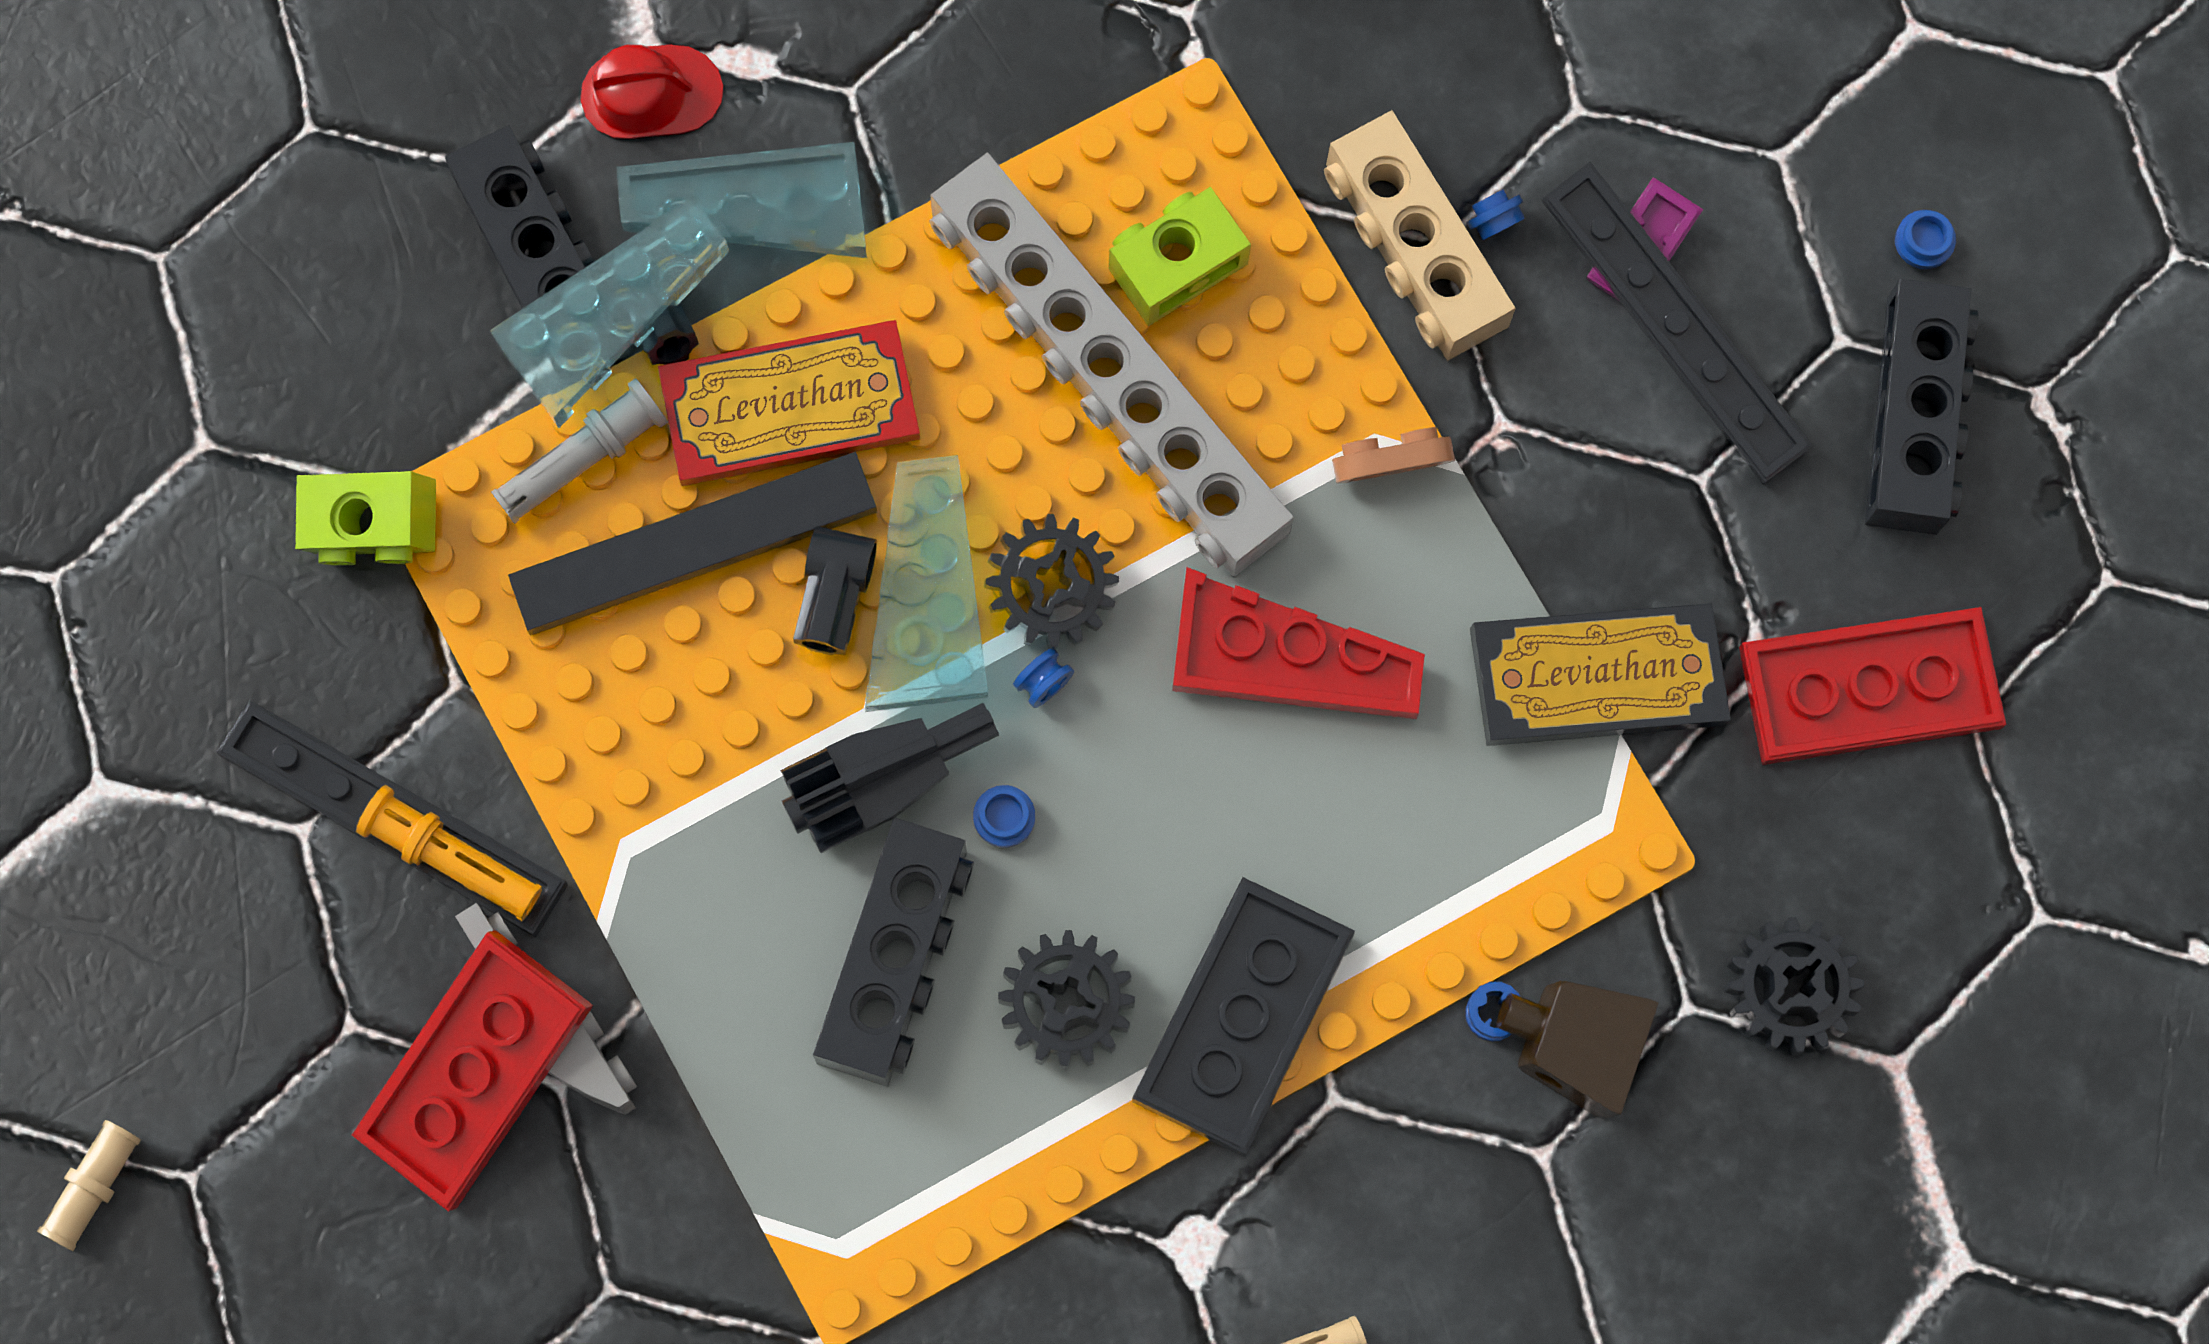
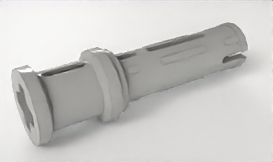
M636 378L628 383L629 391L600 412L592 409L586 413L587 417L583 419L586 425L504 485L491 491L514 524L523 515L605 456L609 455L611 459L616 456L618 458L626 453L625 446L653 425L661 428L668 423L658 406Z

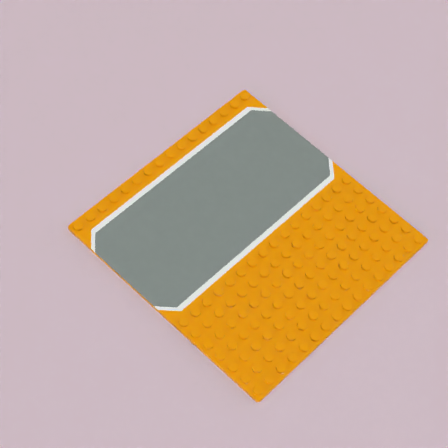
M1210 58L1199 60L1009 159L999 166L1294 517L1290 534L1235 577L1229 573L1223 564L1216 569L1204 558L1194 541L1199 535L1184 518L1176 522L1165 511L1156 496V493L1160 491L1159 487L1146 472L1138 476L1130 469L1118 451V447L1122 443L1107 426L1100 430L1090 421L1080 405V401L1084 397L1070 381L1063 385L1051 374L1042 359V355L1046 352L1032 335L1024 339L1016 332L1004 313L1008 306L994 290L986 294L976 284L967 269V264L970 263V260L956 245L954 248L949 249L941 242L929 223V220L933 218L931 201L691 325L699 345L691 351L688 360L891 320L897 321L920 432V440L856 452L876 504L877 513L832 528V530L877 539V550L866 593H860L846 655H827L810 651L803 646L794 644L793 641L808 581L804 579V573L812 536L537 634L529 635L508 574L847 455L844 454L681 486L669 423H666L661 428L653 425L625 446L626 453L619 458L616 456L613 459L609 455L605 456L523 515L514 524L491 491L504 485L586 425L583 421L587 417L586 413L592 409L600 412L629 391L628 383L636 378L668 421L658 366L663 364L652 365L644 350L412 471L436 479L435 552L413 553V562L405 565L823 1344H848L1210 1141L1133 1103L1132 1097L1242 877L1355 930L1354 937L1272 1103L1274 1105L1474 993L1479 986L1501 978L1688 873L1695 864V857L1622 735L1486 746L1470 627L1474 622L1547 617L1550 615L1456 459L1454 462L1435 467L1349 483H1336L1332 459L1344 456L1343 444L1378 438L1379 448L1402 444V433L1436 426L1220 67ZM1211 187L1251 243L1248 265L1148 327L1109 271V249L1114 247L1112 244L1114 239L1130 226L1142 223L1146 227L1164 216L1163 210L1180 195L1192 192L1196 196ZM995 223L986 224L977 231V235L987 241L1000 240L1008 233L1003 226ZM1179 243L1168 244L1160 250L1164 257L1172 261L1185 260L1192 254L1186 246ZM1025 268L1017 272L1014 279L1021 285L1035 286L1045 279V275L1035 268ZM1061 313L1051 321L1055 328L1064 332L1077 330L1084 323L1079 316L1073 313ZM1099 358L1089 366L1095 375L1105 378L1116 375L1122 369L1111 358ZM1148 403L1135 404L1127 411L1129 417L1138 423H1150L1160 415L1158 410ZM1437 430L1438 438L1442 437L1439 431ZM1183 448L1174 449L1165 456L1166 461L1172 467L1180 470L1189 469L1198 462L1194 453ZM1223 494L1211 495L1203 502L1205 508L1217 516L1229 515L1237 508L1235 502ZM1047 514H1054L1058 529L1065 530L1068 523L1073 518L1079 519L1077 535L1085 538L1094 531L1100 534L1093 548L1097 554L1106 551L1113 552L1115 557L1103 569L1104 573L1119 576V583L1116 586L1104 589L1103 594L1110 596L1116 603L1112 610L1096 609L1095 613L1103 623L1097 631L1088 628L1085 624L1081 625L1083 640L1076 645L1069 640L1066 633L1060 635L1058 647L1055 649L1059 653L1057 662L1061 666L1070 665L1074 670V674L1068 683L1050 700L1038 708H1033L1028 702L1030 698L1029 692L1026 690L1018 692L1013 683L1027 665L1049 649L1046 643V635L1038 634L1033 643L1028 646L1024 644L1026 629L1020 625L1006 633L1003 627L1010 616L1006 610L995 613L990 612V604L999 598L1000 595L999 591L984 588V581L986 578L999 575L1000 570L992 567L988 563V559L991 553L1007 555L1008 551L1000 541L1006 532L1014 535L1017 539H1021L1023 537L1021 533V523L1023 520L1029 519L1036 529L1040 530L1043 529ZM1054 542L1033 545L1019 556H1027L1036 560L1049 554ZM1076 552L1073 558L1076 569L1081 578L1089 580L1090 584H1092L1090 570L1085 560ZM1060 557L1045 576L1036 574V578L1044 583L1042 607L1045 606L1050 596L1052 597L1058 589H1067L1066 585L1059 582L1060 571L1058 569L1062 561ZM1186 567L1207 574V578L1233 588L1237 585L1259 593V597L1294 609L1295 606L1317 614L1318 619L1346 629L1352 627L1425 654L1420 707L1417 719L1172 691ZM1011 580L1014 598L1027 613L1031 603L1023 586L1015 584ZM1066 604L1053 610L1048 622L1068 620L1076 616L1084 608L1080 606L1077 608ZM984 703L994 720L999 736L944 762L949 775L896 817L966 840L967 854L965 859L974 861L972 874L964 896L961 897L953 894L945 916L955 920L947 949L943 956L933 953L926 973L927 977L935 979L928 1006L924 1015L913 1012L905 1035L915 1038L907 1068L903 1075L893 1072L889 1086L886 1087L818 1065L813 1057V1053L893 819L824 853H820L809 830L807 829L797 834L781 800L791 796V793L780 770L855 733L922 718L928 730ZM1000 785H1009L1022 790L1031 799L1035 809V824L1031 834L1022 843L1008 848L995 847L985 842L977 833L973 820L974 807L979 797L988 789ZM916 881L909 883L902 889L899 900L908 908L920 909L932 901L935 891L927 883ZM1065 930H1072L1074 942L1077 946L1083 947L1091 935L1098 937L1096 954L1101 957L1115 949L1118 953V960L1112 968L1113 972L1130 971L1132 976L1131 982L1121 988L1120 993L1135 996V1006L1128 1010H1119V1015L1125 1017L1130 1022V1028L1127 1033L1111 1031L1110 1035L1116 1044V1049L1111 1054L1098 1045L1093 1048L1094 1065L1087 1066L1080 1054L1071 1055L1068 1070H1061L1059 1055L1050 1053L1048 1059L1040 1065L1035 1060L1037 1046L1033 1043L1020 1051L1015 1047L1014 1042L1021 1029L1019 1027L1014 1029L1003 1028L1001 1019L1014 1011V1008L999 1004L998 992L1014 989V985L1004 979L1003 972L1005 967L1022 969L1023 964L1018 957V950L1022 946L1035 955L1040 952V935L1046 933L1051 939L1053 946L1062 945ZM893 940L882 948L879 959L887 967L902 968L910 963L915 949L906 941ZM1070 960L1050 963L1039 971L1050 975L1066 969ZM1093 970L1089 981L1092 992L1095 996L1104 999V1003L1109 1004L1107 987L1099 974ZM1068 987L1063 995L1052 993V996L1056 998V1011L1065 1014L1070 1005L1079 1008L1083 1006L1077 1002V990L1075 988ZM1024 996V1007L1031 1023L1040 1030L1044 1019L1042 1009L1039 1004L1030 1001L1029 997ZM873 999L862 1007L859 1020L867 1027L881 1028L892 1020L895 1008L887 1000ZM1086 1025L1067 1031L1063 1040L1082 1038L1092 1033L1095 1029Z

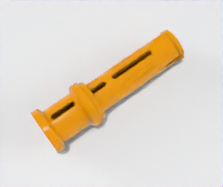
M387 785L382 786L376 792L360 817L356 827L357 834L364 838L369 835L375 836L402 852L401 859L410 865L413 863L419 865L422 861L464 885L467 889L476 892L515 915L520 921H523L528 916L542 892L541 885L534 884L495 861L487 854L478 851L443 830L444 823L440 821L438 815L433 812L424 815L396 799L394 797L395 791Z

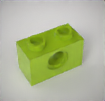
M1211 187L1196 196L1192 192L1180 195L1163 210L1164 216L1146 227L1142 223L1130 226L1114 239L1112 243L1114 247L1109 249V271L1148 327L1248 265L1251 243ZM1179 243L1186 246L1192 254L1185 260L1172 261L1164 257L1160 250L1168 244Z
M412 471L297 475L295 549L318 554L319 564L355 565L356 554H375V562L407 564L413 562V553L435 552L436 479ZM370 506L373 513L372 523L369 529L362 534L359 526L360 517L364 510Z

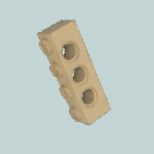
M1393 110L1330 143L1327 167L1324 168L1326 180L1336 197L1340 200L1347 197L1358 216L1354 218V222L1364 243L1370 249L1377 246L1388 264L1385 267V273L1394 292L1400 298L1408 296L1419 315L1415 317V321L1425 342L1431 348L1439 346L1448 361L1507 329L1515 312V306ZM1376 181H1388L1398 189L1399 193L1389 198L1380 197L1370 189L1369 185ZM1406 230H1418L1427 236L1430 243L1422 247H1412L1401 239L1400 234ZM1437 279H1448L1459 287L1460 293L1453 297H1443L1432 289L1430 283Z

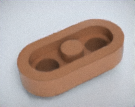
M1430 427L1402 433V444L1379 448L1378 438L1343 444L1344 456L1332 459L1336 483L1355 482L1454 462L1455 457L1451 437L1438 438L1437 428Z

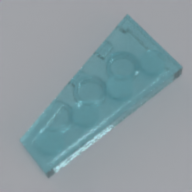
M854 142L616 167L620 218L623 231L867 258Z
M692 197L491 329L490 332L497 345L558 428H560L574 413L571 407L589 388L594 391L598 389L612 374L610 367L632 344L638 347L654 330L652 323L670 304L677 306L730 251L725 238Z
M958 455L897 462L884 571H882L878 616L871 653L869 683L865 698V712L988 697Z

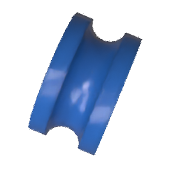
M1054 648L1048 649L1035 658L1017 676L1013 683L1018 692L1023 690L1029 692L1030 698L1028 702L1033 708H1038L1050 700L1068 683L1074 674V670L1070 665L1061 666L1058 664L1059 653Z
M1488 982L1479 986L1469 998L1465 1008L1466 1022L1470 1030L1477 1037L1487 1041H1501L1510 1037L1511 1033L1491 1027L1490 1023L1492 1020L1490 1018L1484 1023L1478 1011L1487 1004V996H1498V1005L1506 999L1509 993L1520 996L1511 985L1503 982Z

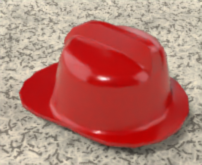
M626 44L611 50L590 68L582 83L580 101L588 121L597 131L612 138L635 139L677 135L698 130L713 119L722 103L723 82L719 70L705 54L689 46Z

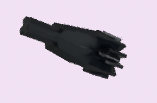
M981 703L928 730L922 718L855 733L780 770L791 793V796L781 800L797 834L808 829L819 852L824 853L892 820L894 817L896 818L949 775L944 762L999 736V732L989 710L986 709L984 703Z

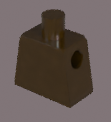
M1558 981L1544 988L1539 1003L1509 993L1500 1009L1496 1026L1501 1030L1526 1039L1518 1061V1068L1522 1072L1592 1115L1604 1119L1621 1115L1659 1002L1578 983Z

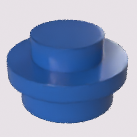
M1503 189L1472 205L1477 217L1466 223L1470 230L1476 227L1481 239L1484 240L1525 219L1519 207L1523 200L1520 194L1508 199Z
M1919 210L1907 215L1898 226L1895 234V246L1900 257L1909 265L1919 269H1933L1941 266L1949 259L1956 245V234L1952 224L1944 215L1931 210Z
M1009 785L992 787L985 791L975 804L973 811L974 826L979 836L992 846L1000 848L1016 846L1027 839L1034 828V805L1028 795L1016 787Z

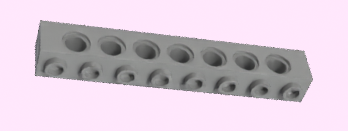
M988 152L930 195L933 218L929 220V223L941 242L949 249L954 248L956 245L970 260V263L967 264V269L976 284L986 294L994 290L1008 306L1004 313L1012 327L1024 339L1031 335L1046 352L1042 355V359L1051 374L1063 385L1068 381L1074 385L1084 397L1080 401V405L1090 421L1100 430L1107 426L1122 443L1118 447V451L1123 460L1138 476L1145 472L1160 489L1156 496L1162 507L1176 522L1184 518L1199 535L1194 540L1197 548L1214 568L1217 569L1223 564L1229 573L1235 577L1290 534L1294 519L1292 514ZM990 223L999 224L1008 231L1002 239L997 241H987L977 235V231L982 226ZM1035 268L1045 275V279L1038 285L1024 286L1018 283L1014 276L1022 269ZM1061 313H1073L1079 316L1084 323L1077 330L1064 332L1055 328L1051 321ZM1099 358H1111L1122 369L1116 375L1105 378L1095 375L1089 366ZM1148 403L1154 406L1160 415L1150 423H1138L1129 417L1127 411L1135 404ZM1183 448L1194 453L1198 462L1189 469L1180 470L1172 467L1166 461L1165 456L1174 449ZM1223 494L1230 497L1235 502L1237 508L1229 515L1217 516L1210 513L1205 508L1203 502L1211 495Z

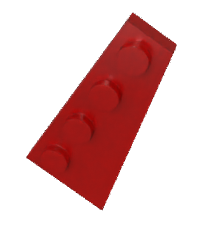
M1186 567L1172 691L1417 719L1420 707L1425 654L1352 627L1346 629L1318 619L1317 614L1295 606L1294 609L1259 597V593L1237 585L1233 588L1207 578V574Z

